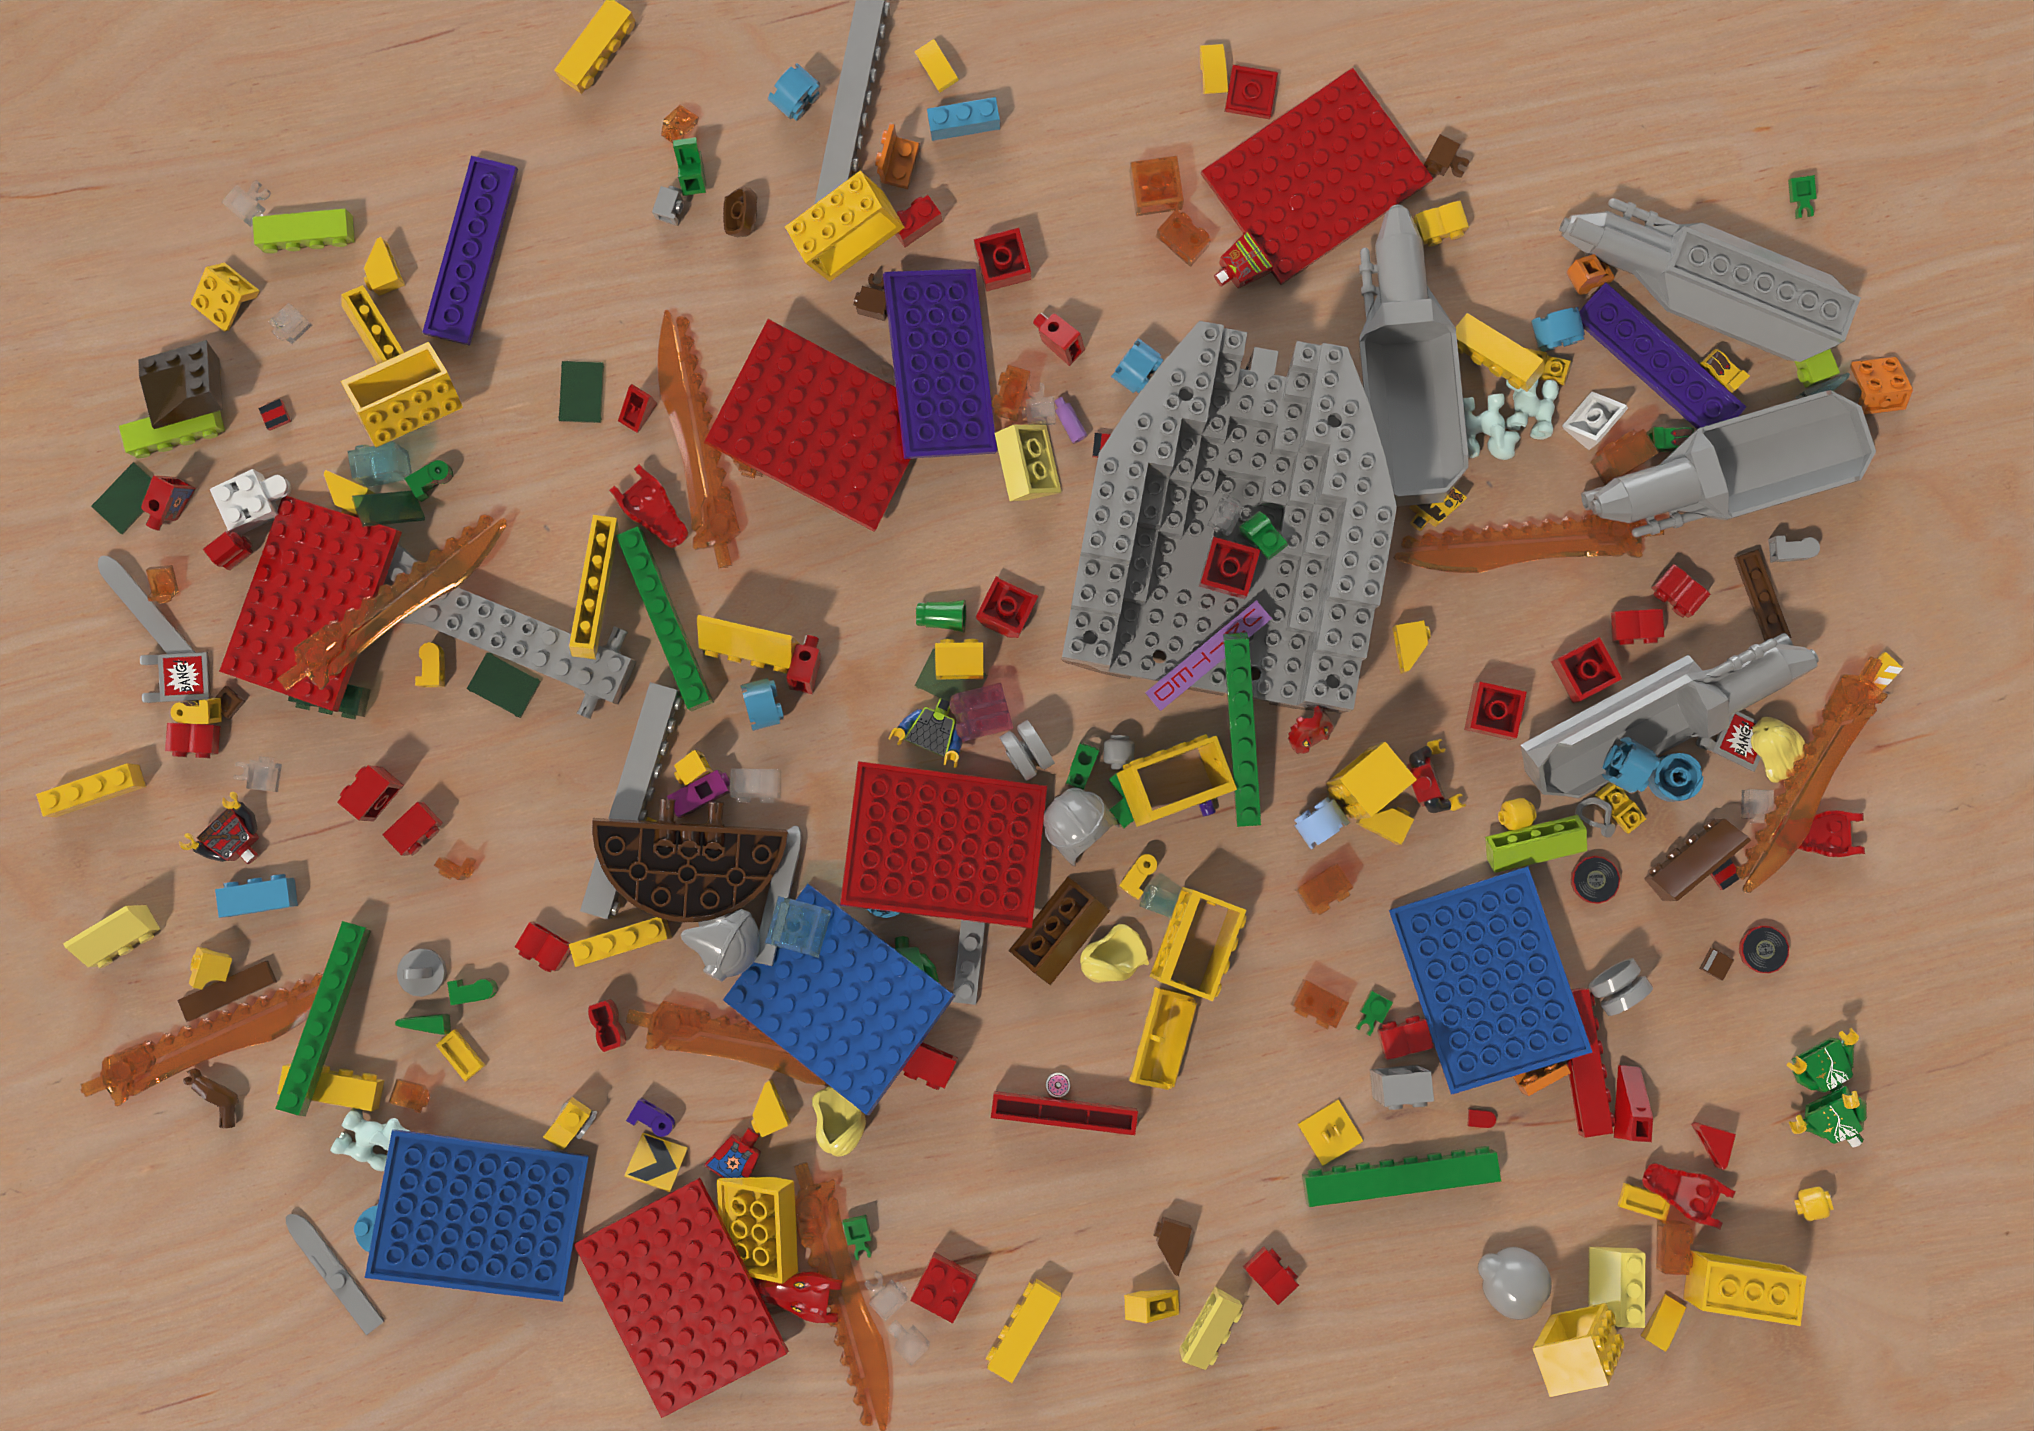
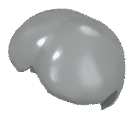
M1508 1247L1500 1250L1497 1254H1486L1480 1259L1478 1271L1483 1279L1482 1287L1485 1297L1503 1316L1515 1320L1528 1319L1537 1314L1543 1303L1550 1297L1552 1281L1549 1271L1544 1262L1535 1254L1519 1247Z

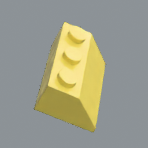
M1012 425L995 433L1010 501H1027L1061 493L1047 425Z
M147 905L125 906L66 941L63 945L87 967H99L101 969L113 962L112 958L115 956H123L134 950L132 946L139 942L143 944L153 939V934L159 931L160 928Z
M1589 1247L1588 1307L1607 1303L1608 1309L1612 1310L1615 1315L1616 1325L1614 1326L1645 1328V1253L1637 1248Z
M1216 1286L1214 1287L1179 1348L1182 1361L1204 1370L1209 1365L1212 1366L1219 1355L1217 1350L1220 1344L1227 1342L1231 1334L1229 1329L1232 1323H1237L1243 1313L1241 1309L1242 1304L1239 1300Z

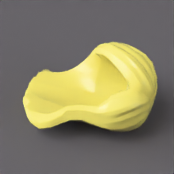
M1762 717L1753 726L1751 746L1762 759L1766 776L1771 782L1777 783L1799 774L1804 765L1812 759V755L1807 753V747L1802 736L1784 722L1772 717Z
M1118 924L1104 938L1085 947L1080 957L1081 969L1084 975L1093 982L1124 981L1129 979L1139 966L1143 964L1149 965L1146 954L1147 950L1136 931L1125 924Z
M828 1086L815 1093L812 1098V1106L817 1115L816 1139L819 1146L826 1153H831L837 1157L844 1156L852 1152L859 1143L865 1130L866 1118L861 1110L831 1086Z

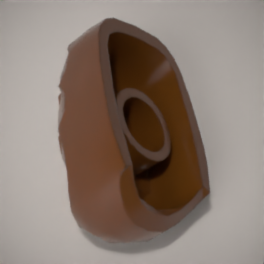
M741 187L725 196L723 206L724 230L726 234L737 238L751 235L757 218V195L751 188Z

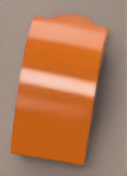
M1595 254L1576 259L1567 270V275L1579 295L1588 294L1592 288L1602 286L1605 282L1607 284L1611 283L1615 278L1608 264L1599 261Z

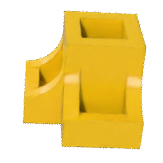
M197 947L191 960L190 970L192 974L189 984L192 988L203 989L205 984L213 980L226 982L232 958L228 954Z

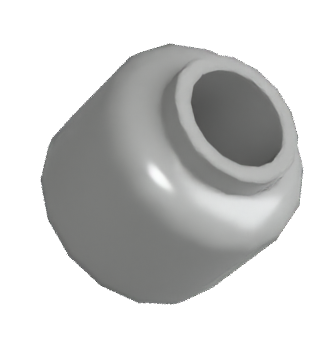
M1111 735L1110 739L1104 742V762L1111 764V769L1124 770L1123 765L1134 761V742L1129 740V736Z

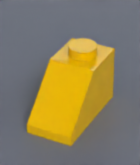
M382 237L377 238L364 266L366 273L364 281L370 291L373 290L381 296L403 287L405 284L389 244Z
M325 470L324 477L333 502L336 506L342 508L341 513L364 518L375 492Z
M1424 620L1392 627L1400 674L1410 671L1428 645L1431 635L1428 626H1425Z
M697 750L690 752L674 765L677 770L674 772L676 779L680 785L684 783L685 786L713 772L704 754Z
M1397 807L1396 809L1392 808L1378 812L1371 818L1358 819L1355 824L1396 845H1402L1414 819L1409 817L1410 812Z
M773 1079L768 1080L764 1084L752 1115L754 1119L751 1120L754 1131L756 1133L760 1132L761 1137L791 1124Z
M571 1097L543 1137L561 1150H564L588 1119L592 1110Z
M1178 1290L1138 1291L1124 1295L1125 1320L1150 1323L1179 1315Z

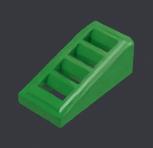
M448 1014L407 1017L395 1021V1026L439 1035H446L451 1032L450 1015Z

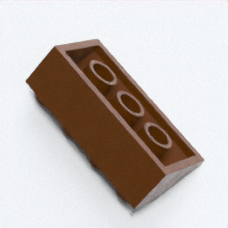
M1712 818L1703 825L1704 830L1698 835L1694 833L1684 841L1686 845L1680 850L1678 848L1672 850L1666 856L1668 859L1664 863H1657L1648 870L1649 875L1644 879L1662 901H1678L1747 845L1751 839L1725 818L1716 820Z
M1067 877L1034 918L1032 928H1026L1009 949V952L1051 986L1110 910L1076 882Z

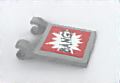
M208 652L140 656L141 665H158L160 687L159 693H143L142 702L156 703L210 699Z
M1740 712L1729 717V728L1721 731L1716 741L1703 737H1698L1696 741L1698 747L1711 751L1755 772L1761 759L1751 746L1752 729L1758 721Z

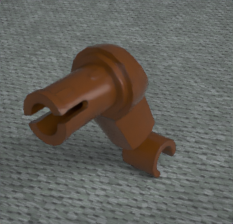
M197 1068L188 1070L187 1073L192 1078L189 1076L184 1078L183 1083L185 1085L192 1084L191 1089L199 1096L219 1107V1128L235 1127V1106L239 1103L237 1094L229 1088L202 1076Z

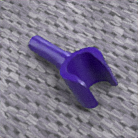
M1212 799L1199 804L1203 817L1216 812Z

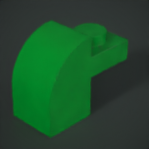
M696 137L673 140V148L678 164V178L683 196L706 193L703 159Z
M1260 511L1239 526L1241 535L1253 548L1260 549L1268 560L1288 546L1287 541L1272 526L1270 519Z
M1115 774L1108 781L1123 799L1113 806L1110 811L1124 829L1134 819L1118 776Z

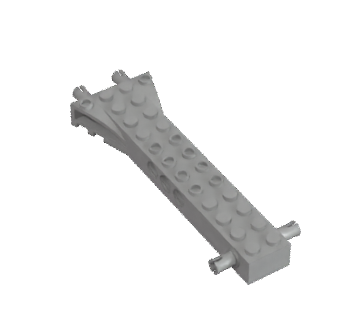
M399 544L397 545L370 620L374 622L383 621L426 625L584 691L585 696L576 714L591 719L598 699L601 700L602 698L618 705L636 664V661L621 655V652H619L628 633L627 631L614 626L606 646L603 645L601 647L598 645L596 660L572 657L569 648L570 633L441 581Z

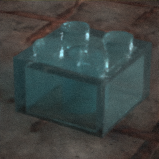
M393 441L377 448L375 446L370 447L369 445H358L355 447V450L347 451L352 479L365 487L404 481L405 477L412 474L409 452Z
M778 896L765 943L819 958L832 911L820 906Z

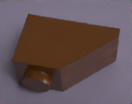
M1162 1217L1161 1223H1156L1153 1236L1157 1237V1244L1173 1274L1179 1276L1192 1227L1189 1224Z

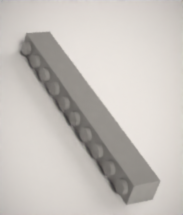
M856 0L814 205L850 179L853 171L857 172L859 158L856 157L857 149L861 150L863 135H861L862 127H866L868 113H865L866 105H870L872 100V91H869L870 85L875 83L877 69H874L875 60H880L881 47L879 46V41L884 39L886 25L883 24L884 16L888 17L890 11V3L887 0Z
M650 682L608 819L646 821L648 810L645 809L648 801L653 799L655 788L652 786L655 778H659L662 765L659 763L662 755H666L669 742H666L668 734L672 733L675 727L676 720L673 717L675 711L679 710L682 704L683 697L680 696V691ZM596 857L580 911L601 918L612 919L613 915L616 916L619 911L620 902H618L620 893L609 882Z

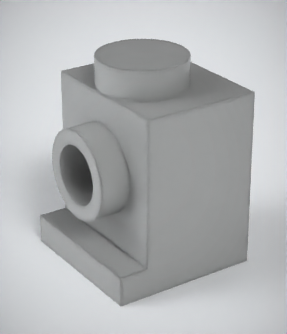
M669 186L668 188L660 187L652 210L657 220L678 226L679 220L676 216L682 212L684 205L681 197L682 190L674 186Z

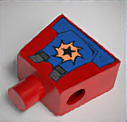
M153 475L141 506L143 511L150 514L146 526L160 531L164 520L176 521L196 488L177 477Z
M749 1127L742 1138L733 1133L704 1166L722 1178L751 1177L761 1154V1151L754 1147L760 1134Z

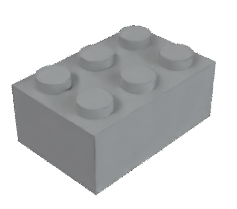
M1419 1065L1370 1069L1373 1099L1384 1105V1107H1388L1389 1110L1402 1109L1403 1104H1410L1413 1107L1428 1106L1427 1102L1434 1101L1431 1071Z

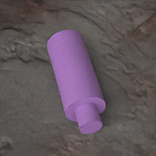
M1063 397L1054 401L1057 406L1055 412L1072 443L1075 444L1085 439L1088 435L1071 404L1065 403Z

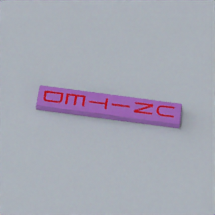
M1256 600L1145 692V694L1160 711L1163 710L1224 659L1223 634L1247 632L1248 637H1250L1272 618Z

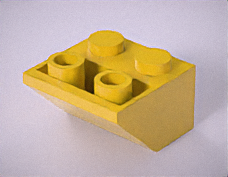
M942 639L940 643H935L936 680L983 679V642L978 643V639H965L964 643H954L953 639Z

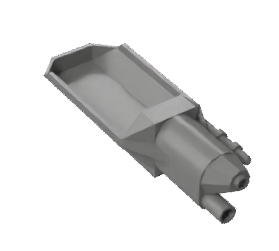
M1615 198L1609 200L1608 205L1613 209L1623 212V217L1609 211L1570 215L1569 218L1565 217L1559 227V231L1562 232L1561 236L1585 252L1586 256L1595 254L1599 261L1633 274L1667 312L1789 361L1801 362L1844 342L1861 297L1849 293L1830 274L1704 223H1674L1657 216L1658 213L1654 211L1647 212L1637 208L1636 204L1632 202L1625 203ZM1633 216L1645 221V226L1631 221V217Z
M1394 205L1385 213L1375 245L1377 265H1373L1370 262L1368 248H1362L1360 251L1361 264L1359 265V272L1363 279L1361 295L1364 297L1366 323L1359 337L1363 388L1369 401L1384 450L1396 506L1442 503L1468 469V446L1456 328L1427 286L1423 240L1409 210L1404 208L1403 205ZM1378 273L1379 287H1375L1372 283V274Z
M1832 390L1824 391L1699 428L1660 465L1616 477L1608 482L1606 486L1582 492L1581 500L1587 511L1592 509L1595 515L1598 514L1601 518L1626 523L1646 519L1647 525L1632 530L1634 537L1647 534L1655 535L1660 533V530L1670 527L1679 528L1684 523L1704 517L1728 520L1860 481L1876 449L1862 407ZM1669 513L1670 518L1660 521L1654 518L1656 515Z
M1785 633L1759 645L1754 644L1748 650L1728 658L1726 662L1709 670L1703 671L1687 655L1521 744L1525 772L1544 795L1580 798L1609 782L1602 776V774L1606 775V770L1602 768L1603 763L1614 745L1620 746L1623 743L1621 741L1622 738L1630 737L1653 750L1656 757L1690 738L1697 736L1710 738L1729 728L1730 716L1788 686L1791 682L1818 666L1817 662H1819L1818 655L1812 649L1793 646L1791 639Z

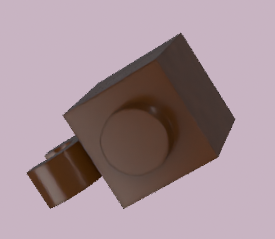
M1439 134L1424 166L1430 173L1442 176L1445 175L1450 166L1453 175L1461 178L1464 172L1458 169V165L1467 167L1470 161L1467 158L1455 155L1461 144Z
M871 273L868 277L870 288L862 286L861 291L856 292L853 305L856 306L859 315L885 321L887 306L885 292L883 291L884 280L882 277L881 283H873L874 274Z

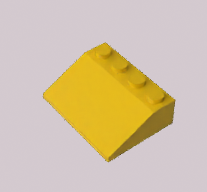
M702 615L697 616L699 649L705 651V656L718 658L720 654L728 656L727 660L731 662L751 661L750 666L764 669L765 665L773 666V671L787 674L795 646L800 644L793 636Z
M777 1177L717 1179L718 1213L750 1276L783 1284L798 1272L794 1181Z

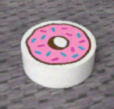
M1056 1072L1048 1077L1046 1088L1050 1095L1062 1097L1068 1093L1070 1082L1065 1074Z

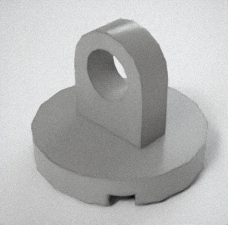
M417 949L403 956L398 964L397 977L404 991L413 996L422 997L435 993L443 985L447 971L445 962L436 952L429 949Z

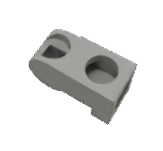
M1775 536L1768 539L1770 563L1803 561L1815 557L1820 551L1819 542L1812 537L1793 542H1786L1785 536Z

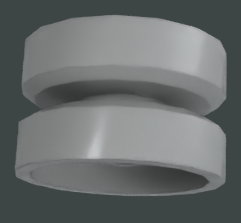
M1026 720L1017 726V731L1022 741L1019 742L1011 731H1008L999 738L1016 770L1019 769L1024 779L1028 781L1037 775V770L1032 760L1035 759L1039 767L1044 770L1055 764L1030 722Z
M1629 958L1610 967L1588 985L1596 998H1603L1601 1006L1608 1016L1619 1014L1631 1008L1653 990V986L1646 976L1637 977L1641 969L1634 958Z

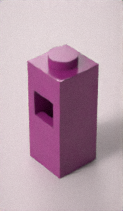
M715 770L668 795L667 798L668 800H676L674 812L678 818H682L709 804L710 801H715L732 792L729 787L732 785V782L726 772L722 774L720 770Z

